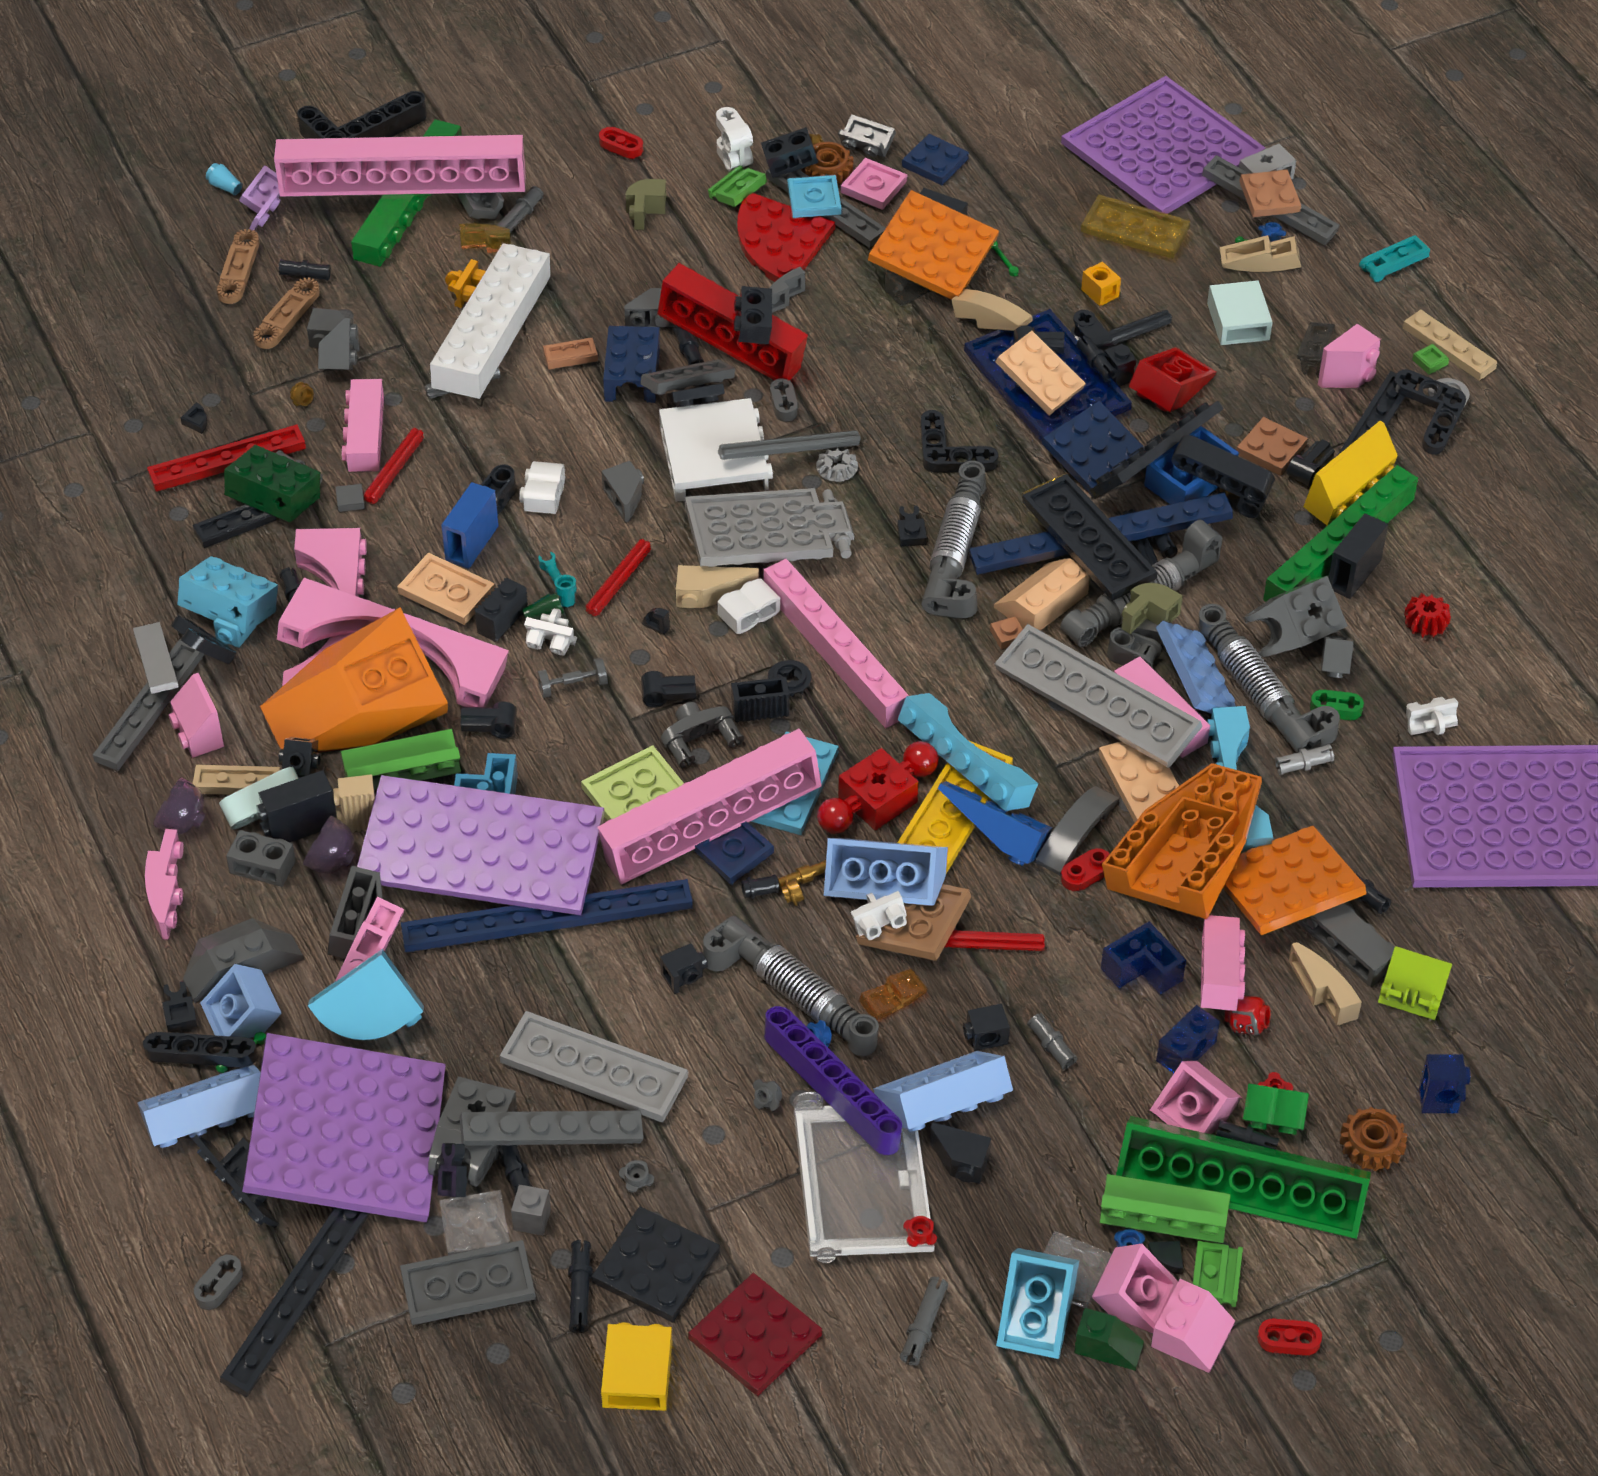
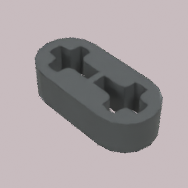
M787 379L774 380L770 385V398L775 416L783 422L793 421L798 416V402L793 384ZM780 390H783L785 395H781Z
M223 1255L219 1257L196 1283L194 1296L200 1308L204 1310L217 1308L241 1281L243 1270L241 1262L236 1256ZM231 1267H233V1269H234V1272H233V1273L227 1271V1272L223 1275V1272H222L223 1269L229 1270V1269H231ZM212 1290H214V1296L208 1294L204 1298L203 1292L210 1293Z

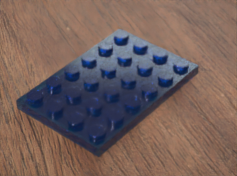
M1051 309L1033 315V321L1026 326L1034 328L1036 332H1064V354L1056 355L1086 384L1082 390L1050 415L995 362L998 356L1014 345V330H996L964 343L965 353L1041 442L1043 437L1098 401L1114 416L1132 410V401L1112 379L1109 382H1105L1097 370L1088 365L1087 358L1076 347L1078 340Z

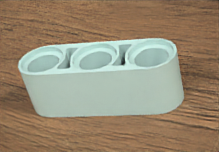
M284 768L221 800L219 805L230 828L238 829L260 819L256 809V805L260 804L258 792L298 779L294 768Z

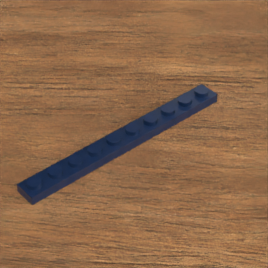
M1225 493L1108 519L1129 541L1188 529L1197 520H1203L1207 524L1233 519V510ZM1049 531L969 548V556L976 575L1069 555Z
M688 879L586 894L581 915L513 905L401 922L405 952L693 909V902Z

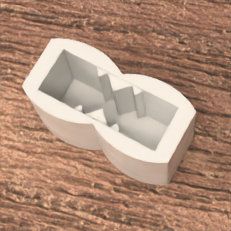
M533 461L531 468L526 469V485L520 489V503H524V511L556 514L565 483L564 464Z
M762 579L748 581L740 590L726 593L718 601V615L736 634H741L753 628L758 622H764L775 616L780 611L781 598Z

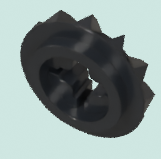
M795 660L780 661L774 664L768 672V678L786 677V679H789L794 674V680L787 683L791 697L795 693L803 695L804 690L810 688L812 677L809 668Z

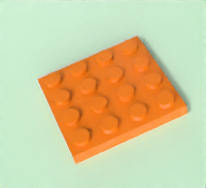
M910 190L869 253L868 261L952 300V298L959 296L966 289L996 241L999 230Z
M1314 826L1303 828L1282 838H1277L1273 840L1272 844L1258 846L1240 853L1223 887L1260 935L1366 895L1365 884Z

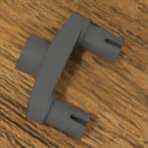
M695 702L686 703L678 708L675 713L678 721L667 728L661 736L663 745L672 752L681 768L686 767V764L689 766L695 761V757L689 750L686 742L715 730H720L730 748L735 747L734 742L738 746L744 741V736L735 725L734 716L729 708L721 706L701 711Z

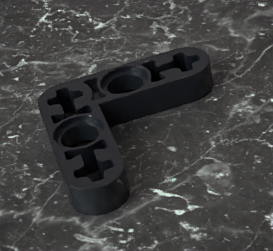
M1408 369L1400 370L1396 374L1393 384L1395 391L1400 395L1436 409L1424 434L1422 447L1429 454H1439L1445 449L1466 403V396L1459 389ZM1405 379L1409 380V383L1407 385L1402 384V382H1404ZM1417 384H1420L1418 391L1415 390ZM1432 388L1437 394L1431 397L1423 393V389ZM1441 393L1444 394L1442 401L1440 400ZM1452 399H1456V400H1457V402L1455 403V405H1453V404L1450 403V402L1452 401ZM1446 417L1451 421V424L1442 426L1438 423L1437 419ZM1437 432L1440 434L1438 442L1432 444L1431 441Z
M928 410L921 415L923 466L927 471L932 473L959 472V468L963 463L972 461V458L983 464L985 472H990L997 468L999 454L995 448L990 446L946 447L943 414L936 410ZM930 422H934L935 428L930 429ZM934 438L938 439L940 442L937 444L928 443L927 440ZM956 457H964L967 461L957 462L954 459Z
M180 614L176 616L171 624L174 629L183 634L182 642L203 654L229 665L237 654L232 648Z

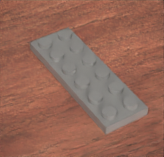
M528 1011L524 1013L500 1054V1063L630 1111L641 1110V1115L662 1123L688 1078L687 1069Z

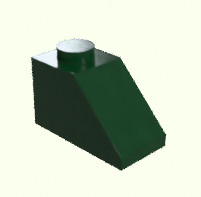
M1085 1308L1076 1334L1074 1353L1136 1371L1144 1341L1116 1316Z

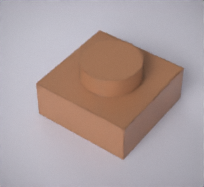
M1016 616L990 624V632L1001 650L1008 648L1023 630Z

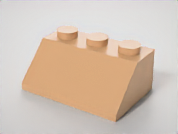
M1071 558L1048 562L996 602L994 608L1007 618L1016 616L1023 629L1029 624L1041 631L1088 594L1090 576Z

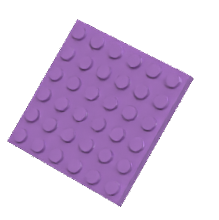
M1167 76L1162 77L1069 131L1061 139V144L1160 218L1216 185V183L1202 176L1203 168L1216 155L1239 167L1241 159L1266 149Z
M267 1033L242 1192L427 1222L433 1175H430L428 1172V1163L440 1118L446 1064Z

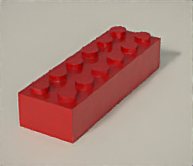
M678 263L662 281L657 315L773 380L787 379L790 381L801 368L808 334L772 315V331L769 344L738 342V331H734L735 315H738V312L734 311L735 296L738 295L698 274L693 269Z

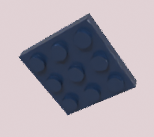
M1100 401L1043 437L1042 445L1091 496L1092 494L1089 490L1097 485L1095 480L1107 471L1110 472L1114 465L1129 458V455L1138 448L1144 447Z

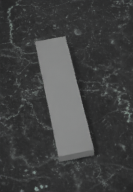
M160 622L133 628L151 694L178 688V682Z

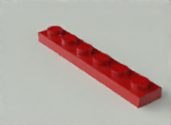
M296 424L149 466L147 470L155 492L223 473L225 468L254 445L274 453L281 450L285 454H290L306 449V444Z

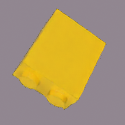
M625 1322L608 1324L601 1388L602 1408L666 1411L672 1353V1327H664L660 1324L638 1326Z

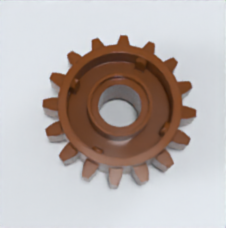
M820 142L813 145L818 163L802 168L801 171L809 177L836 175L837 186L843 184L853 172V156H850V151L834 142Z
M1373 1107L1365 1110L1357 1109V1113L1354 1116L1349 1114L1346 1123L1342 1124L1339 1144L1344 1145L1342 1152L1343 1154H1348L1351 1163H1356L1362 1169L1367 1168L1374 1171L1384 1167L1389 1169L1392 1162L1398 1164L1401 1155L1405 1153L1408 1135L1403 1133L1404 1124L1399 1123L1396 1119L1397 1116L1391 1115L1385 1109H1373Z

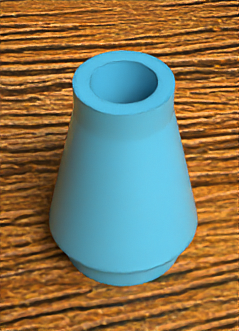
M214 163L206 172V179L210 185L230 192L233 195H237L241 191L243 184L223 164Z

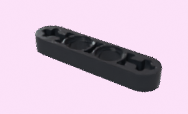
M154 1032L143 1040L145 1055L150 1061L248 1067L258 1059L256 1044L254 1040L247 1037ZM185 1045L194 1046L190 1051H179ZM211 1048H222V1050L216 1054L207 1053Z

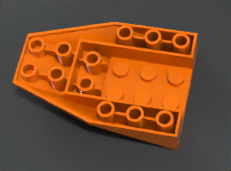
M401 607L325 648L264 702L260 709L280 750L284 749V739L298 737L318 740V752H327L379 744L448 713V702Z
M1211 763L1145 809L1102 863L1107 889L1207 919L1246 843L1262 777Z

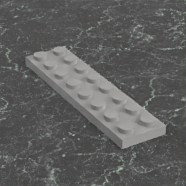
M1029 624L1025 626L995 662L996 669L1168 768H1170L1203 727L1201 721Z

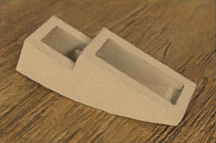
M1267 235L1220 247L1223 268L1249 272H1271L1301 267L1295 236L1270 242Z
M964 289L959 296L952 298L955 318L976 319L978 328L1015 330L1033 321L1032 315L1025 310L993 294Z
M1298 942L1292 943L1289 963L1313 1006L1324 1003L1336 1025L1358 1019L1362 1001L1346 979L1315 952Z

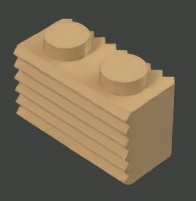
M372 774L338 778L339 788L333 789L338 823H344L346 833L350 831L354 833L356 830L358 832L361 830L366 831L375 801Z

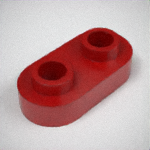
M606 127L599 132V144L606 150L629 159L639 157L643 153V140L634 134L616 127Z
M1091 849L1067 863L1061 871L1062 885L1071 891H1081L1104 878L1102 863L1110 853L1104 849Z
M1272 1318L1261 1323L1257 1340L1259 1345L1268 1352L1312 1355L1320 1348L1322 1332L1312 1322ZM1273 1336L1276 1337L1278 1340L1273 1341L1270 1340L1268 1337ZM1306 1339L1310 1343H1302L1300 1340Z

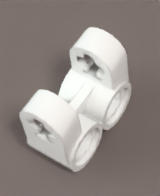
M731 107L720 108L716 112V125L721 131V137L717 139V154L728 171H733L740 165L742 167L752 165L753 155L750 147L753 145V137L749 126L735 109Z

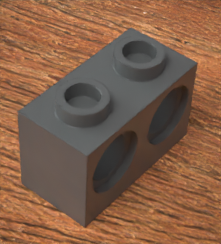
M239 830L226 855L230 874L283 887L296 862L293 843L283 839L262 836L256 832L250 833Z

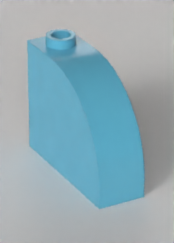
M383 949L309 999L308 1003L310 1010L325 1027L341 1036L358 1040L384 1037L395 1032L405 1024L407 1027H410L422 1018L421 1013L424 1010L422 1002Z

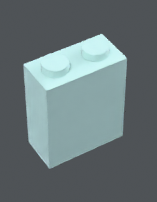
M1259 280L1209 286L1207 304L1220 345L1270 340L1272 319Z

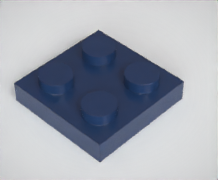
M928 134L902 159V167L939 185H943L969 159V152Z
M745 821L741 823L740 827L712 841L709 838L695 845L694 851L732 885L774 853V846Z

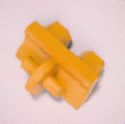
M471 259L464 271H450L445 277L448 290L454 292L457 297L454 303L455 307L462 308L464 303L468 302L476 289L475 286L479 284L486 272L478 269V261Z

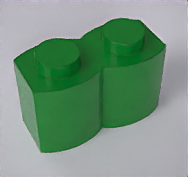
M1248 1083L1243 1120L1249 1121L1248 1126L1266 1130L1267 1124L1279 1126L1278 1132L1297 1135V1129L1304 1130L1309 1093Z

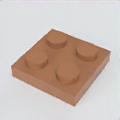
M1288 169L1241 175L1239 182L1253 217L1300 212L1301 203Z
M1263 417L1237 446L1236 451L1239 452V456L1281 476L1288 468L1291 460L1296 455H1299L1307 446L1308 438Z

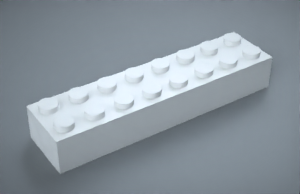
M503 243L430 363L432 388L480 399L550 278V253Z

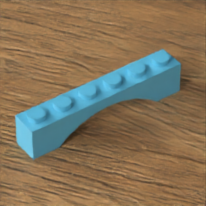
M932 694L906 696L898 721L922 741L931 744L944 760L1005 811L1030 806L1038 783L1021 768L989 755L968 741L951 722L948 708Z
M1246 706L1212 708L1211 719L1207 720V723L1210 725L1209 736H1212L1213 739L1211 741L1212 758H1217V763H1215L1217 765L1237 770L1236 762L1241 752L1247 746L1250 730ZM1257 805L1255 806L1247 840L1241 853L1251 848L1272 844L1273 842L1269 815Z

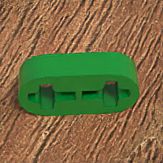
M1318 690L1312 694L1310 710L1312 711L1321 706H1330L1338 711L1341 720H1356L1362 715L1364 701L1361 696L1355 693Z

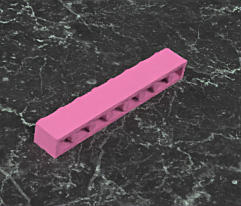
M787 559L764 569V582L781 598L780 610L885 729L899 722L898 717L905 698L909 696Z

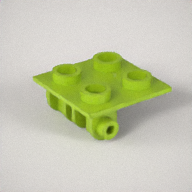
M1395 946L1380 991L1378 1003L1435 1020L1452 963Z

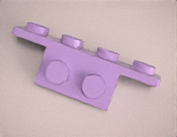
M265 165L239 200L258 213L249 228L251 231L255 230L258 225L263 227L270 216L267 212L269 210L274 212L281 201L279 199L280 194L276 172Z

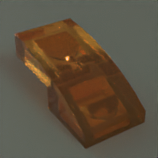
M908 969L888 976L885 985L862 992L859 1002L869 1015L879 1020L901 1010L927 992V987L912 969Z

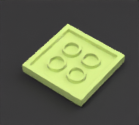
M653 745L581 781L582 789L595 806L604 807V817L607 821L684 784Z

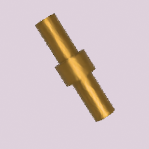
M826 860L812 866L806 864L796 868V872L778 878L779 889L781 890V887L786 885V879L790 881L797 878L798 883L800 882L801 884L813 881V877L825 873Z

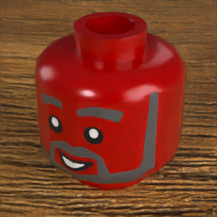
M1244 996V999H1238L1236 1011L1225 1010V1021L1229 1022L1232 1031L1238 1034L1259 1035L1270 1024V1006L1266 1005L1265 1001L1260 997Z

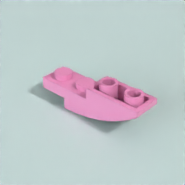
M165 829L160 852L148 851L145 866V885L152 918L160 936L165 940L169 939L171 928L175 929L176 908L177 905L182 904L183 889L179 888L177 881L178 867L176 864L177 859H181L183 856V842L179 841L177 830Z
M377 897L356 935L336 981L381 949L385 951L404 913V909Z

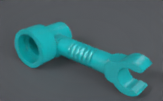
M550 552L551 560L549 561L542 560V557L539 555V567L546 571L553 580L561 605L563 607L573 606L576 602V579L571 575H561L556 565V556L553 552Z

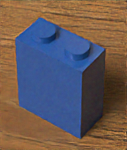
M471 482L441 524L446 561L469 569L499 527L494 489Z

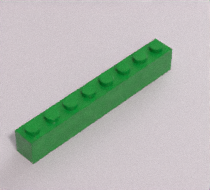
M434 119L423 137L462 136L461 126ZM431 194L382 195L351 241L353 260L381 267L385 259L390 257L395 244L401 241L406 228L411 226L416 213L421 211L426 198L431 196Z
M1396 465L1266 579L1263 601L1266 602L1270 598L1311 580L1328 576L1333 551L1364 513L1388 523L1414 500L1418 477Z

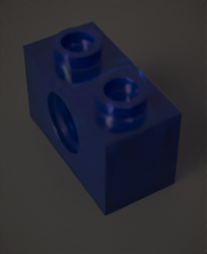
M1196 1005L1159 1040L1156 1061L1173 1074L1182 1061H1197L1217 1042L1220 1021Z
M1463 1054L1426 1055L1418 1088L1422 1113H1458L1460 1103L1466 1100L1465 1085H1469L1471 1079L1470 1067L1465 1066Z

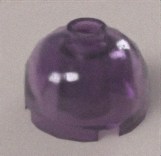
M181 777L169 792L171 795L167 801L163 802L153 822V826L165 832V829L177 830L178 835L188 833L193 826L199 828L207 815L203 812L205 799L201 790L192 782Z
M331 815L322 827L320 835L312 844L303 862V865L324 874L336 872L343 865L348 867L356 855V852L352 850L355 842L353 832L344 822Z

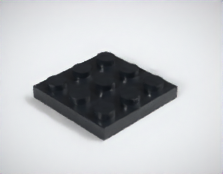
M639 1206L593 1273L592 1283L673 1323L719 1254L720 1245Z

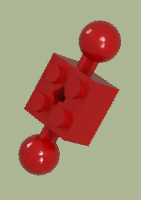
M924 741L914 742L906 748L903 754V761L898 763L884 749L880 748L840 774L838 781L839 798L825 800L818 809L817 820L821 828L831 834L842 833L851 826L853 814L856 813L873 830H877L918 802L919 781L913 776L925 777L935 771L939 762L936 749Z

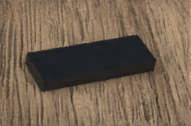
M246 504L192 526L203 548L276 521L277 517Z

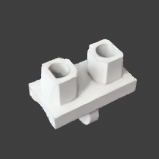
M555 608L550 615L542 614L540 620L527 617L524 624L527 629L526 644L529 648L537 650L541 649L545 638L552 640L550 645L551 652L564 656L570 645L575 646L577 637L574 636L573 628L567 627L569 620L561 618V610Z
M1438 697L1428 704L1420 705L1417 702L1407 704L1406 717L1408 719L1409 734L1415 735L1434 731L1436 735L1444 734L1445 728L1458 726L1456 715L1458 701L1455 698L1445 700L1443 697Z
M899 891L877 900L873 893L867 894L868 904L851 911L856 932L859 937L865 935L868 940L879 937L882 933L881 927L887 924H891L896 929L907 924V913Z

